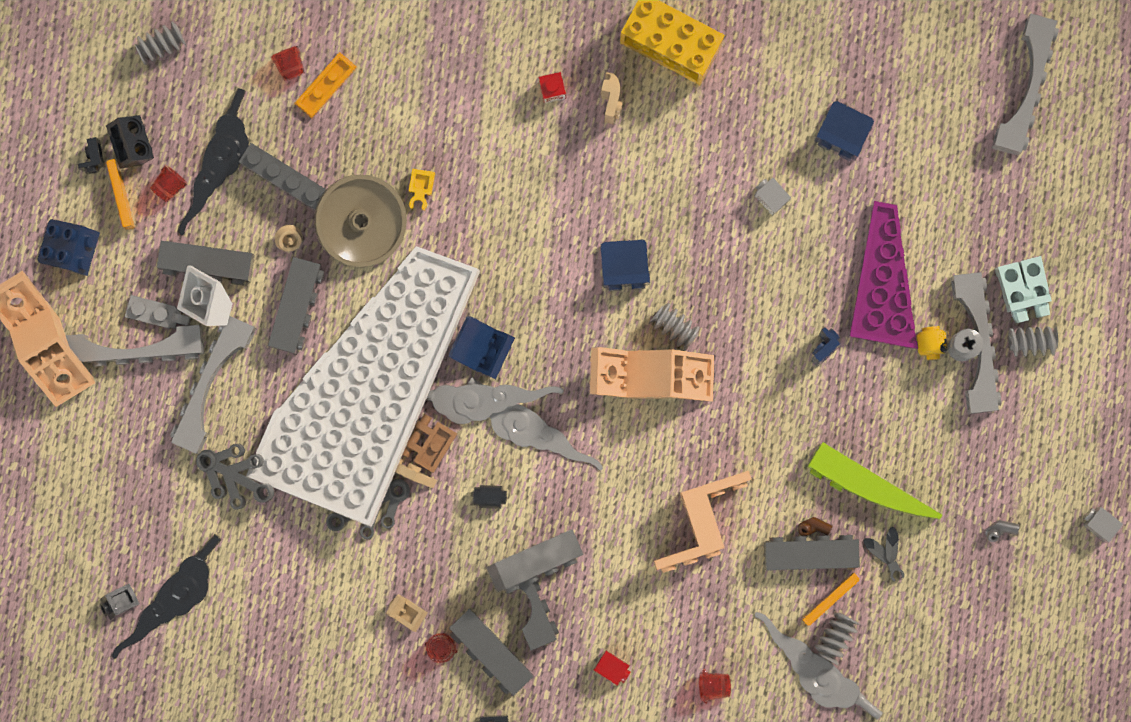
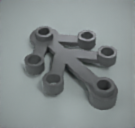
M233 444L229 449L218 453L210 449L201 451L197 456L196 463L198 468L208 475L213 498H224L227 495L228 489L231 507L235 510L244 508L246 499L239 494L236 482L253 491L254 498L260 503L268 502L274 497V489L270 484H259L239 473L249 468L262 467L264 458L260 454L251 455L246 460L226 466L220 461L244 455L245 448L242 444ZM235 447L239 449L238 455L235 453ZM208 457L211 459L210 465L207 463ZM255 457L258 459L257 465L253 461ZM217 472L223 475L227 489L224 485H220ZM218 488L221 489L220 496L216 492ZM265 488L268 491V496L264 495ZM237 498L240 500V506L236 505Z
M402 479L391 481L382 502L383 504L390 500L387 513L381 519V525L386 529H390L395 525L394 517L399 502L406 500L410 493L409 485ZM396 486L402 487V494L396 495L394 488ZM332 513L327 517L326 524L330 530L340 531L344 528L345 523L352 519L338 513ZM377 516L372 527L364 525L361 528L360 534L364 539H371L374 536L375 531L373 528ZM386 517H390L392 519V524L390 526H386L384 524V519ZM334 518H339L341 521L337 527L332 524ZM365 528H370L372 531L369 537L363 534Z

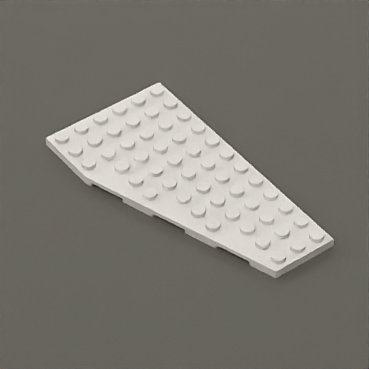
M417 246L400 264L397 272L379 293L372 297L352 320L349 328L327 353L325 352L303 377V381L282 406L273 412L256 454H260L264 458V464L260 468H249L246 477L260 483L270 484L275 489L372 527L480 273V270ZM255 457L253 461L257 465L258 459Z

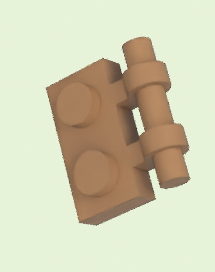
M424 414L420 421L417 420L416 428L408 440L403 455L409 457L412 450L416 451L418 455L414 462L434 473L456 438L457 433L439 422L431 429L428 427V424L432 418ZM424 432L429 437L421 447L417 442Z

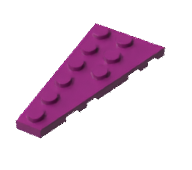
M878 201L873 202L849 337L917 350L918 344L915 335V324L911 308L912 303L897 205Z

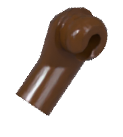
M812 517L798 525V533L801 536H808L819 531L829 536L833 525Z

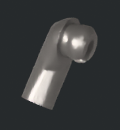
M997 520L987 528L985 535L990 542H996L1004 533L1017 535L1019 524Z

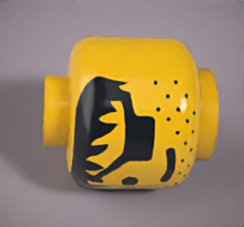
M940 326L921 328L922 331L916 335L918 353L921 356H926V360L940 359V355L945 354L948 350L946 332L940 330Z

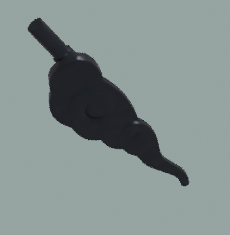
M237 88L226 114L217 121L216 134L205 150L202 170L194 182L192 207L180 224V235L185 234L187 224L204 208L208 197L213 194L215 189L224 183L227 176L237 171L240 165L239 160L249 146L245 125L237 116L238 109L246 93L243 89Z
M214 534L194 556L186 558L181 564L179 571L164 583L155 601L142 612L134 633L115 648L112 654L113 659H116L124 648L144 639L151 630L156 629L160 624L170 622L175 616L187 614L194 605L200 603L206 597L209 589L208 578L210 573L206 559L222 540L217 534Z

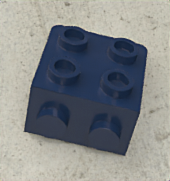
M835 101L832 103L814 141L825 150L838 152V155L845 160L851 161L852 159L856 161L874 124V119L843 103Z
M50 219L37 261L44 265L88 276L100 232L82 225Z
M645 240L611 241L601 244L603 288H608L609 291H621L622 287H632V290L646 289V285H650L647 243Z
M467 316L449 352V357L478 373L496 380L515 337L496 330L474 317Z

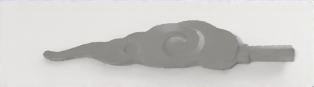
M471 378L468 384H481L474 378ZM522 405L509 406L502 412L492 413L490 416L493 430L505 440H511L521 447L533 446L539 450L548 449L551 452L560 453L571 460L591 463L598 470L603 469L598 460L576 451L563 433L553 427H549L535 412Z
M468 384L459 387L441 385L435 390H430L426 400L432 401L436 411L445 415L452 422L467 424L472 421L486 420L492 413L502 412L507 407L518 403L532 402L549 393L562 394L564 389L550 386L530 391L507 384L497 387L483 384Z
M759 612L755 613V617L761 619L767 626L774 642L784 650L786 656L791 660L793 670L799 674L800 684L811 694L816 703L830 708H848L857 704L878 720L883 712L869 702L860 692L858 685L854 681L843 677L831 662L812 653L810 648L802 641L780 633L766 615Z

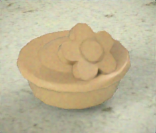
M294 225L281 227L275 234L276 246L283 251L296 250L302 242V232Z

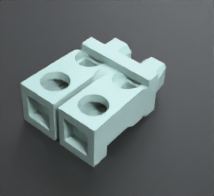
M1041 256L994 268L1001 286L1007 312H1011L1015 323L1029 320L1026 308L1031 306L1034 307L1036 318L1050 315L1048 302L1052 300Z

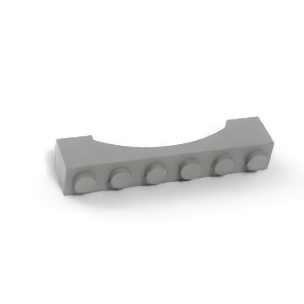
M1030 14L1027 17L1021 40L1026 41L1030 59L1027 89L1014 116L1006 124L1000 123L997 126L992 149L1017 156L1022 153V150L1026 151L1029 143V138L1026 137L1028 128L1032 129L1035 121V116L1032 115L1033 109L1038 107L1041 99V94L1038 93L1039 87L1044 85L1047 76L1044 68L1046 63H1050L1053 54L1050 46L1052 41H1056L1059 28H1056L1057 20L1035 14Z
M981 272L954 275L951 277L953 300H959L972 321L974 330L980 334L983 340L982 350L978 354V365L973 385L970 390L965 391L968 414L998 411V406H1001L1000 392H996L995 383H998L999 378L997 369L993 368V360L996 359L995 348L990 345V337L993 336L991 323L987 321V314H990V306L988 300L985 301L984 291H987L986 278H982Z
M229 316L227 325H220L218 331L221 334L218 340H214L210 346L209 353H211L208 362L204 361L200 368L199 374H202L201 378L191 388V400L189 404L185 403L181 410L180 416H182L180 424H176L171 432L170 437L173 438L171 443L196 454L201 452L209 435L204 429V408L210 386L221 367L232 355L242 348L248 349L257 328Z
M200 325L176 327L177 331L168 338L149 346L133 349H114L100 346L89 341L88 336L85 334L65 335L69 347L83 365L92 363L93 367L107 366V362L115 361L116 365L130 364V360L139 359V363L153 362L152 358H162V361H175V356H185V360L199 359V355L204 354L203 327Z

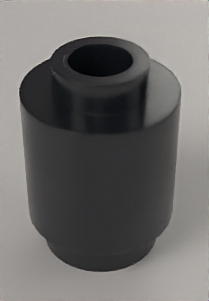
M480 485V487H474V506L501 509L502 504L507 502V491H504L502 486Z

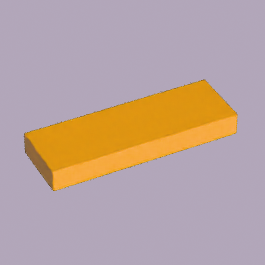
M339 52L294 104L313 119L357 69V66Z
M115 159L108 160L106 165L122 227L126 230L133 229L135 226L118 162Z
M852 572L801 620L807 626H810L859 582L860 578Z

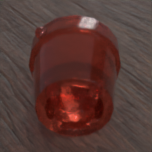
M298 46L285 49L271 56L273 64L276 65L284 81H289L305 74Z
M164 165L150 186V189L163 201L169 202L188 183L168 165Z
M446 633L434 634L429 638L428 642H425L428 656L437 663H445L452 659L454 654L458 653L454 639Z
M703 669L699 673L701 701L707 704L710 700L730 697L731 681L729 674L709 673Z

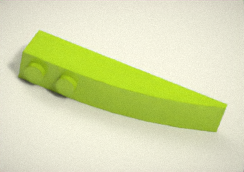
M824 442L820 443L806 466L811 469L809 472L811 475L820 480L822 477L831 481L829 485L839 492L844 489L869 502L911 515L941 519L942 514Z

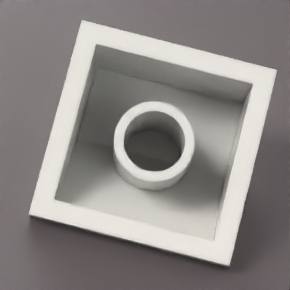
M187 266L177 309L205 326L227 325L232 302L221 282L192 266Z

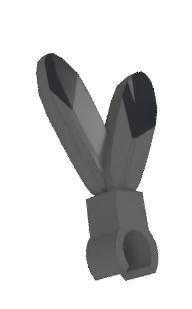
M891 527L886 535L885 548L871 538H865L864 544L870 553L887 564L890 571V579L895 582L896 579L893 578L895 571L901 573V578H904L905 575L899 568L897 561H895L899 537L896 528Z

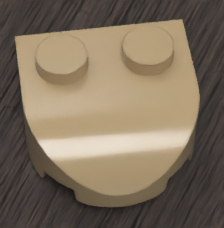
M606 72L601 90V98L608 100L604 122L613 124L614 119L620 118L623 102L619 101V80L615 74Z

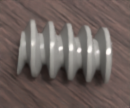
M173 21L171 22L170 30L163 25V33L154 29V37L148 32L145 33V41L140 36L137 37L138 44H135L144 65L148 63L147 57L153 62L156 61V53L161 58L164 57V50L172 54V46L178 51L181 50V42L187 47L179 27Z
M667 303L659 309L648 324L656 321L654 329L657 330L663 327L662 335L670 332L669 340L672 341L678 338L676 346L679 347L685 344L683 351H686L699 335L700 327L697 325L691 329L692 321L689 320L683 323L685 315L682 314L676 317L678 310L675 308L669 312L671 304Z
M1049 326L1045 327L1044 332L1041 327H1036L1034 332L1032 328L1027 327L1025 334L1022 328H1018L1016 334L1012 328H1009V350L1013 351L1015 357H1018L1019 350H1022L1024 357H1027L1029 350L1032 351L1033 356L1037 355L1038 350H1041L1042 355L1045 356L1047 349H1050L1052 356H1055L1056 349L1058 348L1057 327H1054L1053 332Z
M964 329L952 336L947 346L948 353L957 361H968L981 352L983 347L982 337L975 330ZM968 343L969 347L963 348L962 344Z
M834 612L833 615L838 621H829L833 629L825 628L824 631L828 637L821 636L819 639L824 645L816 644L815 648L819 651L817 654L839 665L835 657L843 658L844 655L840 648H849L844 641H853L849 633H857L858 631L854 624H860L842 613Z

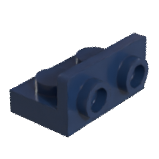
M824 327L819 333V336L824 341L813 350L812 354L814 356L811 360L817 367L831 356L841 344L838 341L840 339L839 335L832 328L828 330Z

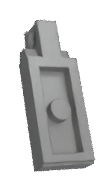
M133 295L130 296L125 318L168 329H176L177 324L189 326L191 321L190 317L181 315L180 310L176 306Z

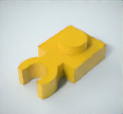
M412 169L409 192L415 193V196L410 199V209L414 208L416 201L423 203L422 211L427 209L425 195L432 196L435 172Z

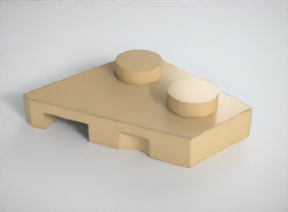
M400 459L395 471L396 473L431 488L435 487L436 479L421 473V468L411 463H408V466L403 465V459Z

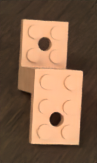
M21 271L1 283L0 320L10 332L18 361L54 406H59L95 384L92 375L69 347L60 318L26 274ZM18 297L22 299L17 305L10 304L13 298ZM61 374L69 375L63 381L57 380V377Z
M591 347L590 394L630 399L679 398L713 401L714 355L678 350L625 351Z
M749 471L680 493L697 547L654 560L656 570L661 569L662 573L676 569L675 564L683 562L686 566L698 562L697 557L705 555L706 558L721 554L720 549H723L724 545L707 494H710L712 498L724 494L725 488L732 486L734 491L748 486L747 481L751 480Z

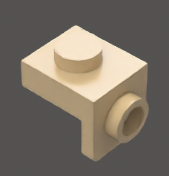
M398 594L390 602L386 614L416 632L428 612Z

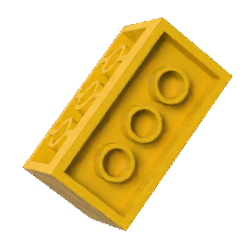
M638 0L621 31L620 43L701 86L723 44L725 35L659 0Z

